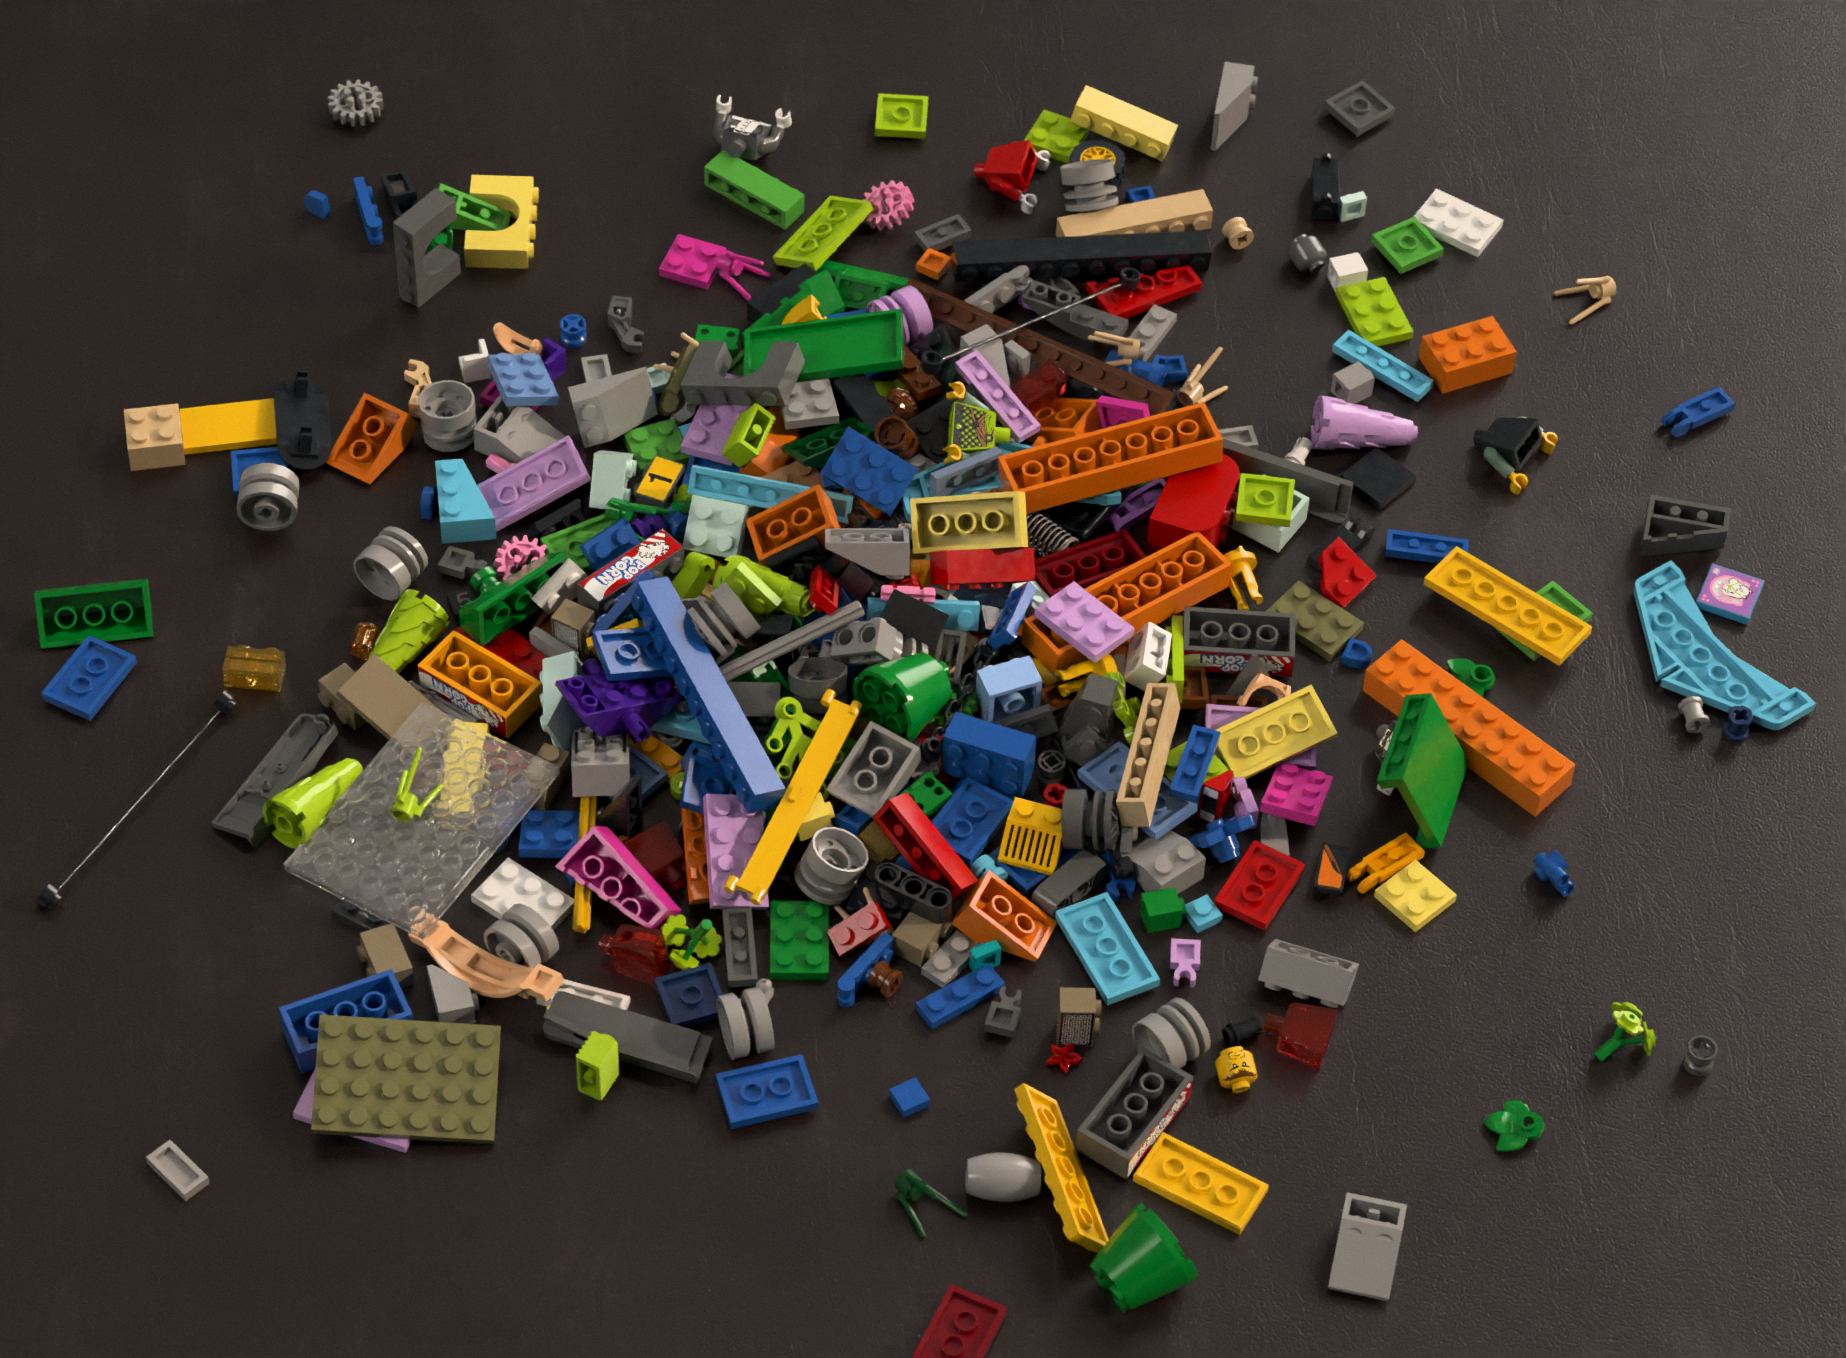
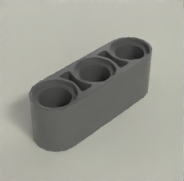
M1085 848L1043 881L1034 891L1031 900L1055 919V911L1078 902L1106 877L1110 867L1092 851Z

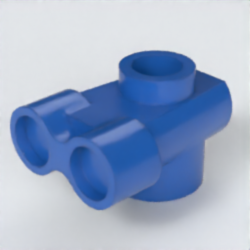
M1555 849L1548 855L1543 852L1536 855L1533 861L1537 866L1534 869L1537 876L1544 883L1549 880L1562 896L1567 897L1572 894L1575 885L1569 881L1570 877L1565 872L1569 865Z

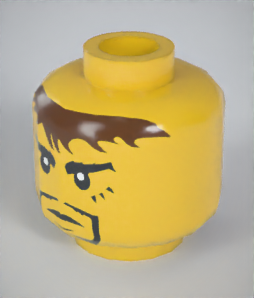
M1241 1046L1221 1051V1056L1215 1061L1221 1086L1226 1089H1232L1233 1093L1249 1090L1250 1084L1257 1079V1071L1252 1053L1243 1050Z

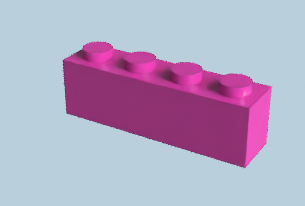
M593 826L555 866L562 872H566L575 878L574 880L597 893L603 900L619 908L621 912L648 930H661L662 925L667 923L666 919L669 915L676 916L681 911L679 906L606 826Z

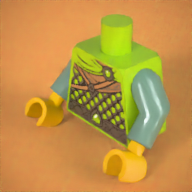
M962 382L950 383L949 386L954 389V392L946 393V397L950 400L956 399L957 402L954 401L950 409L948 446L943 448V451L947 452V458L944 459V463L950 464L965 460L994 448V443L1009 444L1010 428L995 427L996 413L990 411L986 405L965 391V386Z

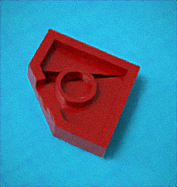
M1340 537L1318 556L1319 567H1321L1322 580L1320 581L1321 593L1342 609L1377 576Z

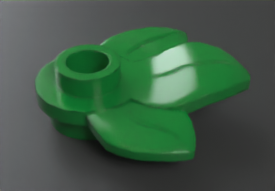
M1459 658L1447 661L1448 667L1453 673L1452 676L1481 697L1485 690L1493 687L1495 675L1487 665H1475L1471 660Z
M1515 1100L1506 1101L1504 1111L1494 1112L1484 1121V1125L1488 1129L1500 1135L1496 1145L1498 1152H1511L1523 1148L1527 1141L1538 1139L1542 1135L1545 1126L1543 1118L1539 1114L1530 1112L1526 1104Z

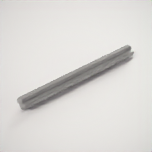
M854 601L834 611L830 616H823L718 668L726 682L864 616V609L859 601Z

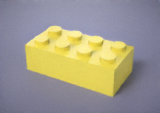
M1011 491L910 498L913 554L921 555L943 550L1028 547L1025 492Z

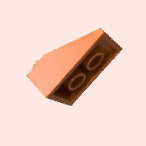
M364 393L332 448L326 464L370 485L406 448L419 423L408 413Z
M1034 397L1026 408L1039 422L1041 427L1039 432L1025 440L1034 443L1039 436H1043L1049 439L1051 443L1102 429L1096 403L1098 399Z
M988 870L968 892L951 924L975 942L988 943L996 939L1001 946V951L1035 962L1043 951L1057 922L992 871Z

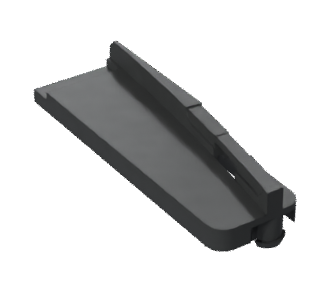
M1223 439V454L1233 459L1239 468L1238 486L1241 473L1265 474L1271 477L1295 479L1294 490L1310 498L1307 515L1337 525L1344 522L1350 507L1353 489L1352 481Z
M304 713L299 715L212 821L213 827L247 838L253 847H258L274 827L273 823L267 827L264 821L262 810L265 802L302 779L310 777L321 756L338 735L335 724L330 725L329 717L325 714L314 716Z
M563 991L555 994L549 1010L546 1009L544 1014L543 1031L545 1037L550 1040L582 1049L585 1041L573 1036V1032L588 1039V1036H591L593 1031L600 1034H608L618 1042V1059L620 1061L698 1084L713 1042V1037L703 1035L698 1031Z

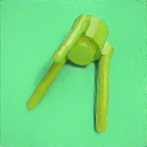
M420 747L416 749L409 771L404 770L402 773L395 802L390 810L391 815L402 822H411L413 817L419 819L424 809L443 789V785L439 784L419 806L417 803L418 798L414 794L409 793L422 753V748Z

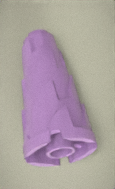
M1319 396L1313 410L1312 418H1315V425H1311L1313 449L1335 450L1336 448L1361 449V447L1386 448L1387 446H1407L1417 439L1418 427L1414 426L1413 421L1394 416L1392 413L1368 409L1367 406L1347 403L1342 399Z

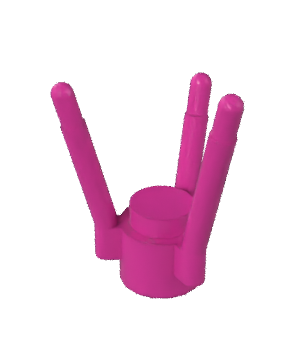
M729 250L724 251L719 256L716 264L717 269L721 271L719 277L727 280L749 301L752 296L731 276H738L743 269L770 278L771 274L749 265L763 266L764 263L762 261L741 256Z

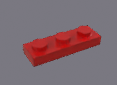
M817 565L811 572L809 602L817 611L821 613L825 611L830 616L838 607L839 584L834 577L820 565Z

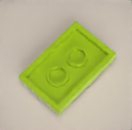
M1385 277L1336 288V296L1358 336L1375 346L1413 338L1414 331Z

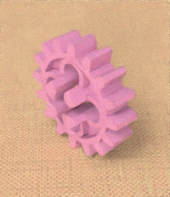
M891 180L888 185L881 182L879 188L872 186L871 193H864L866 198L864 200L870 201L873 208L864 220L865 225L869 224L871 229H874L876 226L879 231H882L885 226L892 229L894 223L901 225L902 218H909L907 211L914 210L912 203L915 200L908 186L904 187L901 181L895 184L894 180Z
M524 535L521 541L516 536H513L510 543L505 540L501 546L502 549L498 548L495 554L497 558H495L493 566L498 568L496 570L497 577L502 576L501 582H503L511 573L516 571L518 565L522 566L526 563L529 555L536 556L531 561L545 555L544 551L547 546H537V538L532 543L528 542L527 535Z

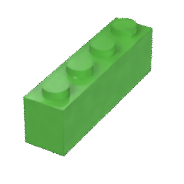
M722 150L704 167V182L707 187L785 230L804 213L803 193L766 174L759 168L748 164L739 157L730 156L725 150Z

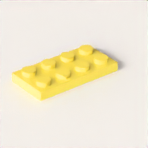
M1312 684L1215 730L1221 732L1217 749L1227 768L1233 771V778L1244 776L1245 780L1336 737L1338 734Z

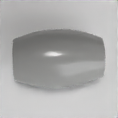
M988 1153L967 1159L965 1190L966 1193L972 1196L995 1202H1015L1040 1195L1041 1164L1033 1158L1014 1153Z

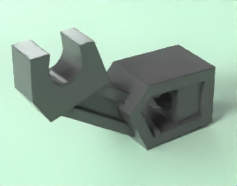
M612 296L607 313L608 326L613 328L620 339L621 348L627 352L641 353L644 332L630 327L632 298Z

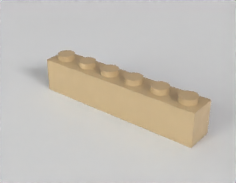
M1201 189L1058 217L1056 237L1201 231L1211 228L1213 209L1204 190Z
M1147 683L1116 799L1122 827H1150L1180 712L1175 683Z

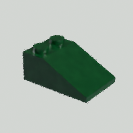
M849 417L781 448L785 454L804 466L824 467L848 427L876 444L878 443L874 436L875 430L856 418Z

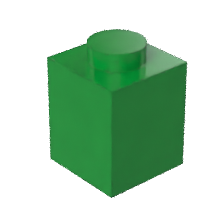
M1175 887L1141 893L1139 911L1147 933L1181 927L1182 915L1186 914V907L1183 898H1179Z

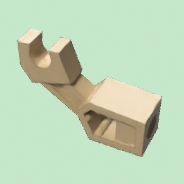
M410 359L408 365L411 371L405 370L404 380L415 386L408 403L409 415L420 418L418 407L419 395L432 382L429 377V367L423 361Z

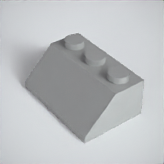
M1275 939L1267 947L1258 980L1265 982L1264 986L1277 991H1281L1282 988L1293 991L1292 995L1309 999L1312 996L1321 999L1320 1003L1323 1005L1337 1008L1338 1004L1343 1006L1346 1003L1359 964Z

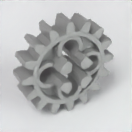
M348 80L346 86L338 84V90L332 89L331 96H328L329 113L333 114L334 120L341 118L342 125L350 122L351 126L354 127L356 122H359L364 126L366 120L374 122L373 116L380 117V110H383L382 92H378L377 86L370 88L369 81L361 84L360 80H357L355 84H352ZM352 95L356 96L357 108L360 111L355 110L354 98L351 97Z

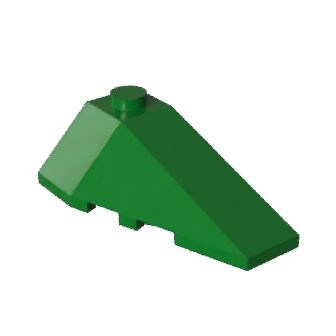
M824 270L805 280L798 286L800 291L791 299L785 297L780 301L781 306L773 314L766 313L748 329L781 325L789 311L811 294L820 303L816 308L821 316L844 313L845 305L830 273ZM745 331L742 333V350L745 344Z

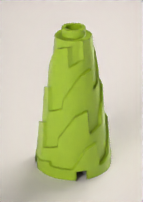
M731 555L724 559L729 561L726 566L719 565L716 571L713 590L743 562L782 599V602L771 613L805 617L815 610L809 602L807 586L793 582L788 577L771 571L768 567L750 561L748 557Z
M412 589L405 590L400 596L375 643L374 649L369 655V658L373 654L377 655L398 674L409 663L413 662L430 643L435 641L450 624V621L447 622L448 614L435 600L426 594L422 599L416 597L419 591Z
M346 758L332 766H326L313 776L302 779L290 788L267 800L263 806L262 813L266 826L268 827L273 823L276 828L272 835L290 848L299 849L301 846L304 847L309 843L312 836L332 817L331 814L346 800V796L362 781V765L355 759Z

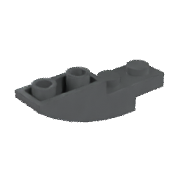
M1033 280L1022 301L1042 316L1080 300L1081 296ZM1081 303L1045 318L1060 329L1091 343L1095 341L1088 340V336H1094L1093 333L1095 331L1122 337L1128 328L1127 319Z

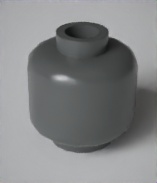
M1302 234L1290 243L1291 248L1288 255L1300 272L1310 271L1311 273H1316L1323 268L1327 252L1315 236Z

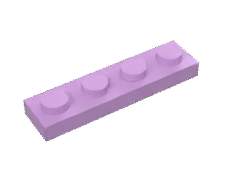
M978 350L955 362V369L969 385L971 383L974 385L990 411L996 413V418L1005 428H1010V434L1018 444L1040 431L1041 425Z

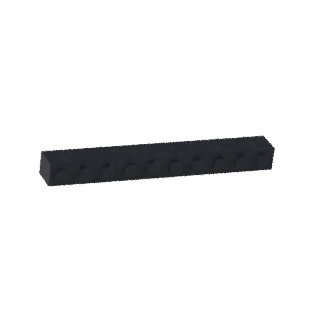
M1206 230L952 242L950 262L956 283L994 281L1004 273H1008L1022 265L1029 268L1030 274L1028 277L1032 279L1120 275L1121 270L1124 268H1134L1141 274L1157 273L1160 270L1190 266L1193 271H1208L1212 251Z

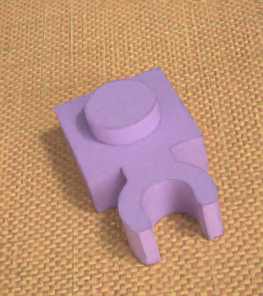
M1244 776L1233 778L1235 787H1231V791L1237 801L1234 804L1235 815L1238 818L1251 814L1255 825L1245 830L1256 828L1259 810L1250 788H1247Z
M1171 938L1170 969H1176L1173 984L1178 986L1179 979L1186 977L1190 980V987H1194L1196 981L1195 971H1199L1200 940Z

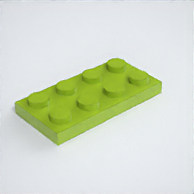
M829 196L773 256L775 264L798 268L805 263L816 271L873 210L871 202Z

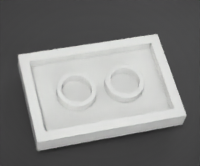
M1438 189L1432 193L1413 216L1433 237L1476 257L1482 253L1503 225V219Z
M507 858L471 894V901L500 920H502L501 917L514 904L521 903L529 906L539 913L553 930L574 910L573 898L510 858Z

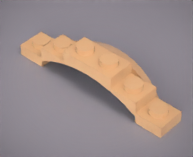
M425 914L408 934L411 942L426 948L443 970L467 981L471 991L483 996L505 998L518 995L528 999L531 995L547 1002L564 982L561 973L539 963L534 968L501 959L463 938L452 930L448 923L428 914Z

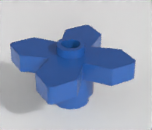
M1251 814L1238 818L1236 816L1229 817L1225 820L1220 818L1208 823L1206 830L1195 833L1186 839L1196 848L1209 847L1213 857H1217L1218 862L1223 863L1240 855L1238 850L1240 845L1235 833L1254 826L1255 822Z

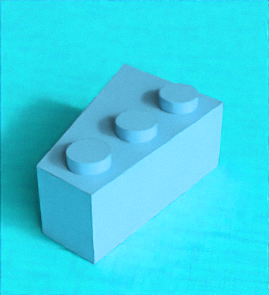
M463 459L435 461L442 544L497 539L495 517Z

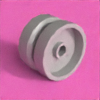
M259 463L248 467L239 478V495L236 505L238 517L248 526L263 531H276L288 527L297 516L299 479L290 469L274 463Z
M521 903L514 904L501 917L502 920H496L483 934L485 945L491 954L522 966L535 968L538 963H546L559 950V941L548 922L535 910Z
M760 987L744 990L741 1002L734 993L717 997L720 1028L727 1052L732 1060L747 1057L750 1051V1044L758 1054L774 1050L775 1040L772 1021L765 996Z

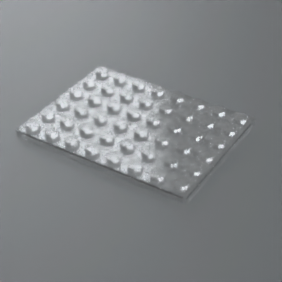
M421 702L323 818L322 824L312 832L311 839L306 843L302 842L283 864L287 872L424 939L560 774L558 766ZM420 747L422 748V753L409 793L414 794L418 798L417 803L419 806L439 784L443 785V789L424 809L419 819L413 817L411 822H402L395 819L391 815L390 810L395 802L402 773L404 770L409 771L416 749Z

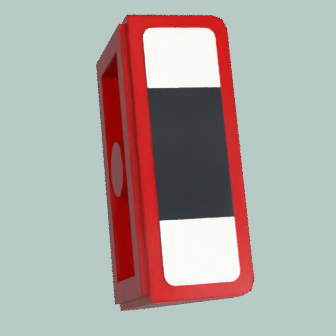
M1232 770L1221 773L1203 783L1197 812L1198 818L1210 823L1222 817L1229 803L1234 776Z

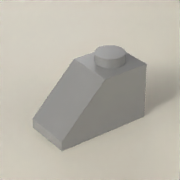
M428 965V983L438 1022L476 1023L475 1011L480 1010L477 994L470 992L468 982L434 965Z

